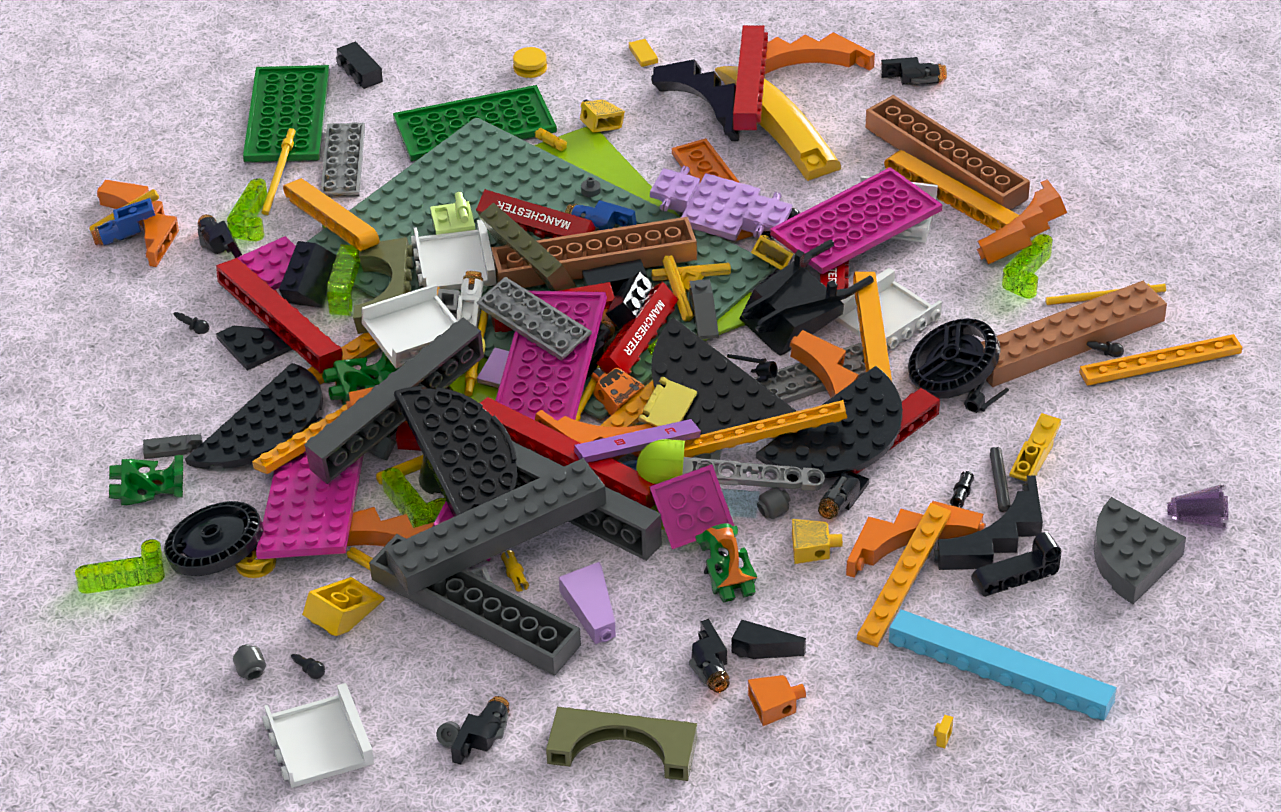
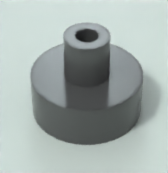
M588 177L581 184V193L585 197H594L601 192L600 183L594 180L593 177Z
M445 722L437 729V740L443 746L450 747L453 745L461 728L455 722Z

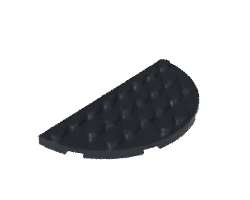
M674 317L661 332L652 356L651 371L654 389L657 385L665 388L666 385L659 382L661 377H665L670 381L697 391V395L682 421L692 419L700 429V435L796 412L794 408Z
M291 363L199 447L193 450L185 458L186 464L202 469H209L211 466L220 465L223 466V469L252 464V461L259 458L261 454L269 452L278 444L292 438L294 434L309 428L311 424L317 421V414L323 407V394L317 378L306 368Z
M874 366L822 404L825 405L843 400L847 419L835 423L822 424L816 428L802 429L795 433L781 434L756 452V459L766 465L798 467L801 470L803 468L819 469L823 472L825 478L837 477L843 472L854 469L857 471L862 470L883 457L893 446L894 440L898 433H900L903 411L900 395L891 379L881 369Z
M421 386L395 390L394 397L454 517L514 490L517 480V456L514 445L502 423L495 415L492 416L483 409L482 404L464 394L440 387L436 389H421Z

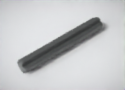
M992 447L990 449V459L998 509L1000 512H1007L1011 504L1002 449L1000 447Z

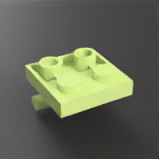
M461 192L455 193L456 202L453 204L430 207L436 235L475 230L469 201L466 202Z

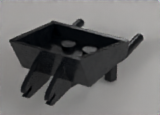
M831 239L807 253L798 249L792 263L753 290L739 318L779 356L791 350L790 342L794 336H798L802 330L813 335L843 314L844 303L841 300L848 298L874 282L873 277L869 275L849 288L837 290L838 285L835 280L827 282L826 288L805 267L812 258L834 246V242Z

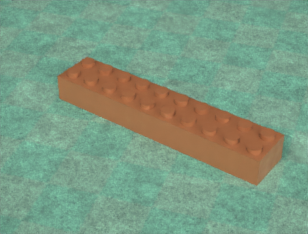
M895 95L866 110V129L897 149L905 151L1005 208L1011 210L1029 199L1030 180Z
M688 217L537 240L541 246L564 266L572 280L583 278V270L641 259L644 268L662 266L664 257L671 255L674 257L675 263L697 260V241ZM507 245L492 248L497 283L504 277H507L523 288L545 284L538 274L512 248Z
M1140 281L997 335L1000 343V357L996 367L986 381L992 387L1091 350L1092 348L1087 346V342L1096 341L1105 344L1107 341L1112 342L1165 321L1167 303L1145 281ZM984 340V341H982L981 343L983 344V347H984V349H985V340Z

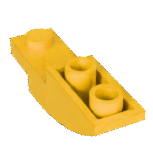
M1044 413L1040 414L1028 441L1024 442L1009 473L1010 477L1026 481L1027 476L1037 475L1054 445V438L1061 426L1060 418Z

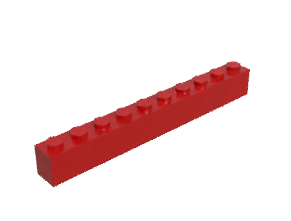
M743 25L733 112L734 130H757V123H761L768 32H765V25Z
M235 258L216 265L218 283L320 374L325 369L332 368L334 361L342 360L343 351L341 347L336 345L329 336H326L317 326L312 324L307 317H304L297 308H294L286 299L281 297L276 290H273L266 281L258 277L246 264Z
M489 397L480 402L483 405V409L498 418L511 440L517 444L531 449L533 452L549 458L562 466H567L580 460L574 452V445L581 444L580 442ZM612 458L588 462V465L605 487L648 508L655 505L650 486L656 484L643 479L636 470Z

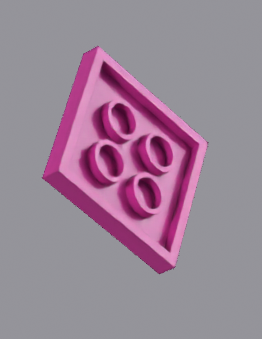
M284 236L238 257V259L246 264L263 281H266L273 290L280 288L296 246Z
M712 464L650 486L672 549L696 541V535L715 525L728 523L734 526Z

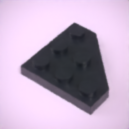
M233 325L216 333V337L247 371L293 350L269 328Z

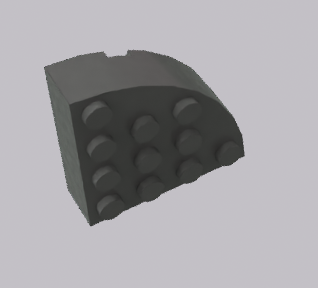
M1111 497L1103 506L1097 519L1094 540L1095 562L1100 574L1108 581L1112 589L1119 596L1134 604L1184 555L1186 537Z

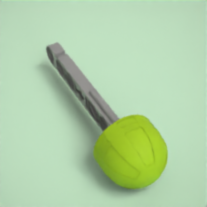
M670 439L656 440L648 444L641 451L636 464V471L639 475L653 484L692 472L693 467H696L695 470L711 464L719 484L777 487L783 489H798L802 487L801 490L817 491L823 487L825 479L823 472L815 468H803L801 470L798 467L684 457L685 441ZM723 469H730L733 474L726 477L722 475L721 471ZM751 472V477H747L746 473ZM758 472H761L760 479H758ZM768 472H772L777 476V478L774 480H768L765 477V474ZM795 474L798 480L791 482L787 479V475ZM810 476H817L820 482L813 484L808 478Z

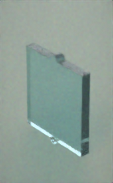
M722 489L731 516L756 518L759 491Z

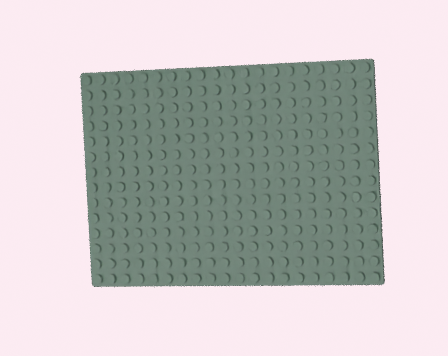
M479 118L471 120L349 210L373 227L380 241L407 237L409 245H412L411 236H415V227H417L418 237L436 235L430 207L455 203V193L457 192L463 194L466 202L469 201L475 230H478L477 220H481L476 208L484 189L571 214L576 205L595 208L598 201L601 200L635 210L636 225L680 218L668 211H662L660 207ZM588 177H593L594 180L600 183L601 192L597 196L585 197L581 193V184ZM615 224L613 228H619L622 226ZM324 228L307 241L317 243L340 257L341 260L337 266L335 276L375 298L389 286L391 277L380 272H363L359 250L328 228ZM487 229L492 251L493 247H499L500 245L494 240ZM692 229L697 241V260L676 263L677 267L730 263L731 274L708 276L702 279H710L716 319L718 320L776 270V267L752 254L750 251L719 236ZM527 231V233L536 241L550 239V237L546 236L544 238H539L535 236L532 232ZM414 256L411 257L413 261V269H411L412 281H410L411 292L423 288L418 283V274L421 273L416 272L415 261L418 260H414ZM664 265L645 268L647 278L653 287L664 282L672 291L669 280H652V270L665 268ZM583 278L573 280L576 287L584 286ZM546 284L524 288L527 291H550ZM495 285L483 286L482 297ZM685 291L689 300V292ZM677 303L674 306L675 310L665 318L667 320L666 323L658 328L657 336L649 341V347L640 354V360L630 368L631 373L629 375L642 384L652 377V356L656 342L665 326L673 317L697 335L694 319L683 321ZM490 315L488 316L484 335L486 345L484 357L487 359L494 348L510 351L515 333L514 330L495 332ZM616 326L609 329L611 331L609 336L612 338L607 342L606 350L621 328ZM591 375L585 381L583 392L592 378ZM592 393L583 411L597 419H603L609 413Z

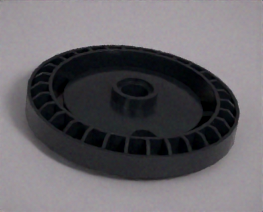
M965 318L944 323L926 334L912 351L908 363L910 379L917 389L922 388L938 399L953 398L965 394L984 382L996 367L1000 357L999 340L988 324L977 319ZM975 336L981 337L985 340V349L981 341Z
M226 501L206 506L188 515L173 528L165 541V556L171 568L182 575L205 576L221 572L239 563L255 549L263 534V522L257 510L244 502Z

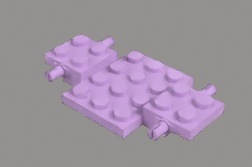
M683 166L680 172L663 168L650 190V197L662 201L660 205L662 211L672 209L682 212V217H688L692 229L736 241L741 230L752 232L755 238H759L763 231H770L771 228L786 221L792 211V204L779 201L782 197L781 193L777 195V192H775L772 198L760 196V188L705 173L700 182V178L687 175L690 171L687 166L686 168Z

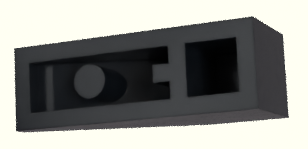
M741 619L731 638V653L739 657L751 659L804 656L806 653V638Z

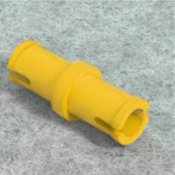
M507 550L509 558L503 552L501 559L506 567L507 576L515 586V590L517 592L523 591L520 584H523L524 589L527 590L529 583L523 574L524 568L518 563L514 551Z

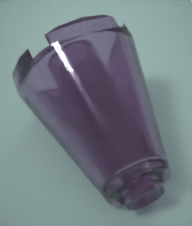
M1220 484L1172 497L1171 502H1167L1168 515H1172L1173 520L1222 529L1228 528V525L1224 523V519L1229 520L1228 496H1224L1222 491L1227 490L1226 485Z

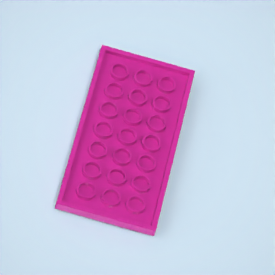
M889 167L771 228L770 235L794 254L798 249L807 253L831 239L834 242V246L812 258L809 262L811 267L824 274L941 212L943 205Z
M529 291L591 330L592 334L582 343L578 344L563 360H559L556 356L551 355L515 331L495 401L535 420V414L540 410H543L557 421L564 416L575 420L607 300L606 292Z
M306 451L274 470L263 518V534L256 549L257 559L346 553L364 455L328 484L310 470Z

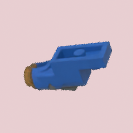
M148 198L113 210L115 220H110L91 230L95 245L105 246L118 242V240L132 238L133 235L140 233L139 221L155 216L151 199Z
M601 200L598 201L595 208L569 204L565 210V213L591 220L596 227L595 231L613 229L615 224L622 227L637 224L635 210Z

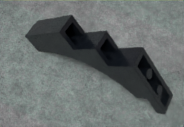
M695 59L654 67L651 81L659 91H681L701 97L712 106L717 120L723 126L725 135L731 141H739L740 130H734L733 125L735 83L721 85V79L715 71L701 73L702 68Z
M1036 475L1027 476L1026 484L1022 485V491H1017L1011 507L992 525L966 536L938 539V547L933 549L934 562H938L939 570L978 569L992 564L994 553H1017L1018 537H1031L1042 533L1043 519Z

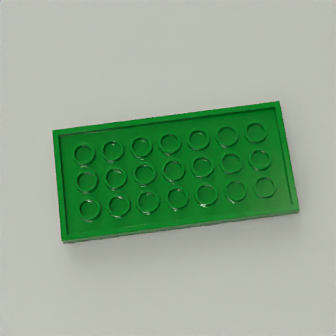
M329 65L256 67L243 152L244 162L278 161L282 150V141L286 138L290 128L296 132L293 138V148L289 151L286 161L320 160L330 73Z
M537 85L393 113L394 122L411 162L420 159L474 118H479L520 139L535 137V131L539 128H543L550 133L557 132V126Z

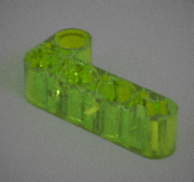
M256 178L248 183L227 217L228 228L236 239L260 241L265 236L263 221L260 217H257L267 196L266 181L264 179Z
M1040 234L1031 241L1033 245L1024 248L1004 267L1002 287L1005 290L1026 299L1034 298L1037 295L1038 276L1034 273L1051 257L1053 239L1049 235Z
M340 245L329 278L327 297L330 315L350 316L351 313L349 312H352L351 292L360 266L359 250L352 245Z
M387 468L382 472L384 493L402 515L407 514L413 528L435 522L446 501L445 498H437L426 503L399 469Z
M155 539L144 541L141 544L140 557L93 563L78 567L75 570L78 590L81 593L89 594L161 582L165 578V569L160 542Z

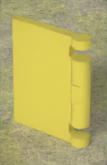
M661 377L659 382L666 385L665 388L661 385L655 387L642 410L644 414L649 416L646 417L641 414L638 418L639 421L655 427L682 421L697 395V391Z

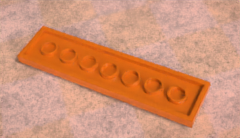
M706 138L672 148V155L681 167L685 166V168L686 166L689 167L690 171L687 175L700 178V182L705 173L740 183ZM741 230L736 241L751 237L753 233Z

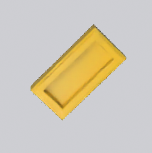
M646 39L628 42L630 51L641 67L658 63V57Z

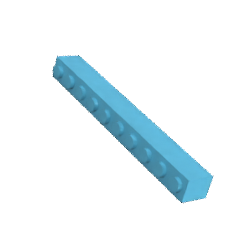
M902 609L889 627V642L897 647H904L919 655H926L936 659L938 662H945L956 666L960 670H966L982 678L997 681L1003 686L1016 688L1025 694L1035 695L1047 702H1054L1065 706L1069 710H1076L1087 714L1094 719L1097 718L1105 721L1115 702L1117 689L1115 686Z

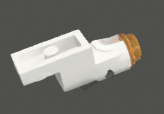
M466 271L465 276H463L461 295L458 298L456 320L459 321L464 317L475 327L478 325L481 309L477 301L482 298L483 292L481 272Z

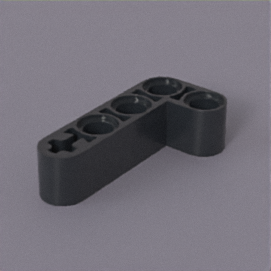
M1042 532L1034 538L1031 552L980 567L972 573L971 580L980 593L986 597L1008 590L1009 587L1014 588L1027 584L1028 581L1033 582L1049 577V574L1051 576L1055 575L1060 568L1061 548L1049 532Z

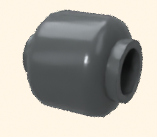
M777 487L771 488L759 496L757 507L765 518L775 519L789 510L791 499L785 490L782 491Z
M242 645L232 658L238 675L247 680L260 677L266 667L262 652L257 646Z

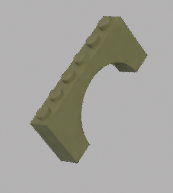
M494 202L479 215L494 240L500 246H509L522 257L543 280L550 291L577 288L564 266Z
M407 237L380 241L378 245L361 252L359 251L363 272H380L392 279L389 286L379 296L363 304L354 305L353 320L358 334L368 333L362 324V307L411 292V269H413L411 257L414 256L413 246L409 245Z
M557 706L546 748L547 764L571 767L572 761L577 754L592 744L606 740H627L642 744L655 752L664 765V776L666 779L688 781L697 742V723Z

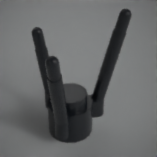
M727 355V358L759 363L756 369H751L752 373H756L760 377L756 379L759 383L767 382L768 378H775L777 376L778 367L774 361H767L766 358L758 359L740 355Z
M984 381L977 386L976 390L974 388L969 391L964 405L969 411L977 413L981 410L985 412L988 406L1005 395L1009 389L1005 388L985 403V396L980 392L985 383Z

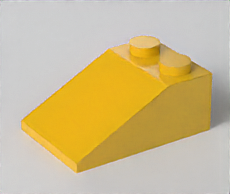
M349 577L309 591L302 615L308 618L311 623L327 630L329 634L338 636L349 632L383 602L385 597L356 579Z

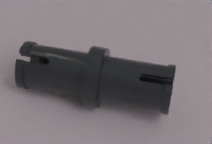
M963 471L959 481L954 485V494L950 500L951 506L959 507L960 505V508H962L966 497L970 495L971 484L974 481V475L970 471L965 473Z

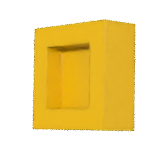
M684 268L680 275L684 289L689 292L690 281L702 280L704 278L701 273L688 268Z
M944 714L941 723L937 722L933 736L937 737L936 746L946 748L952 734L954 717Z

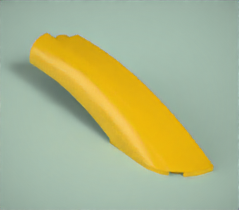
M738 66L715 68V72L725 85L732 83L736 85ZM764 79L761 123L758 124L780 144L807 181L841 170L840 161L807 117L784 93Z

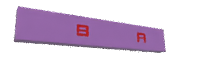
M692 419L577 444L574 445V452L579 459L584 458L588 463L641 451L648 444L656 440L686 441L699 438L701 431Z

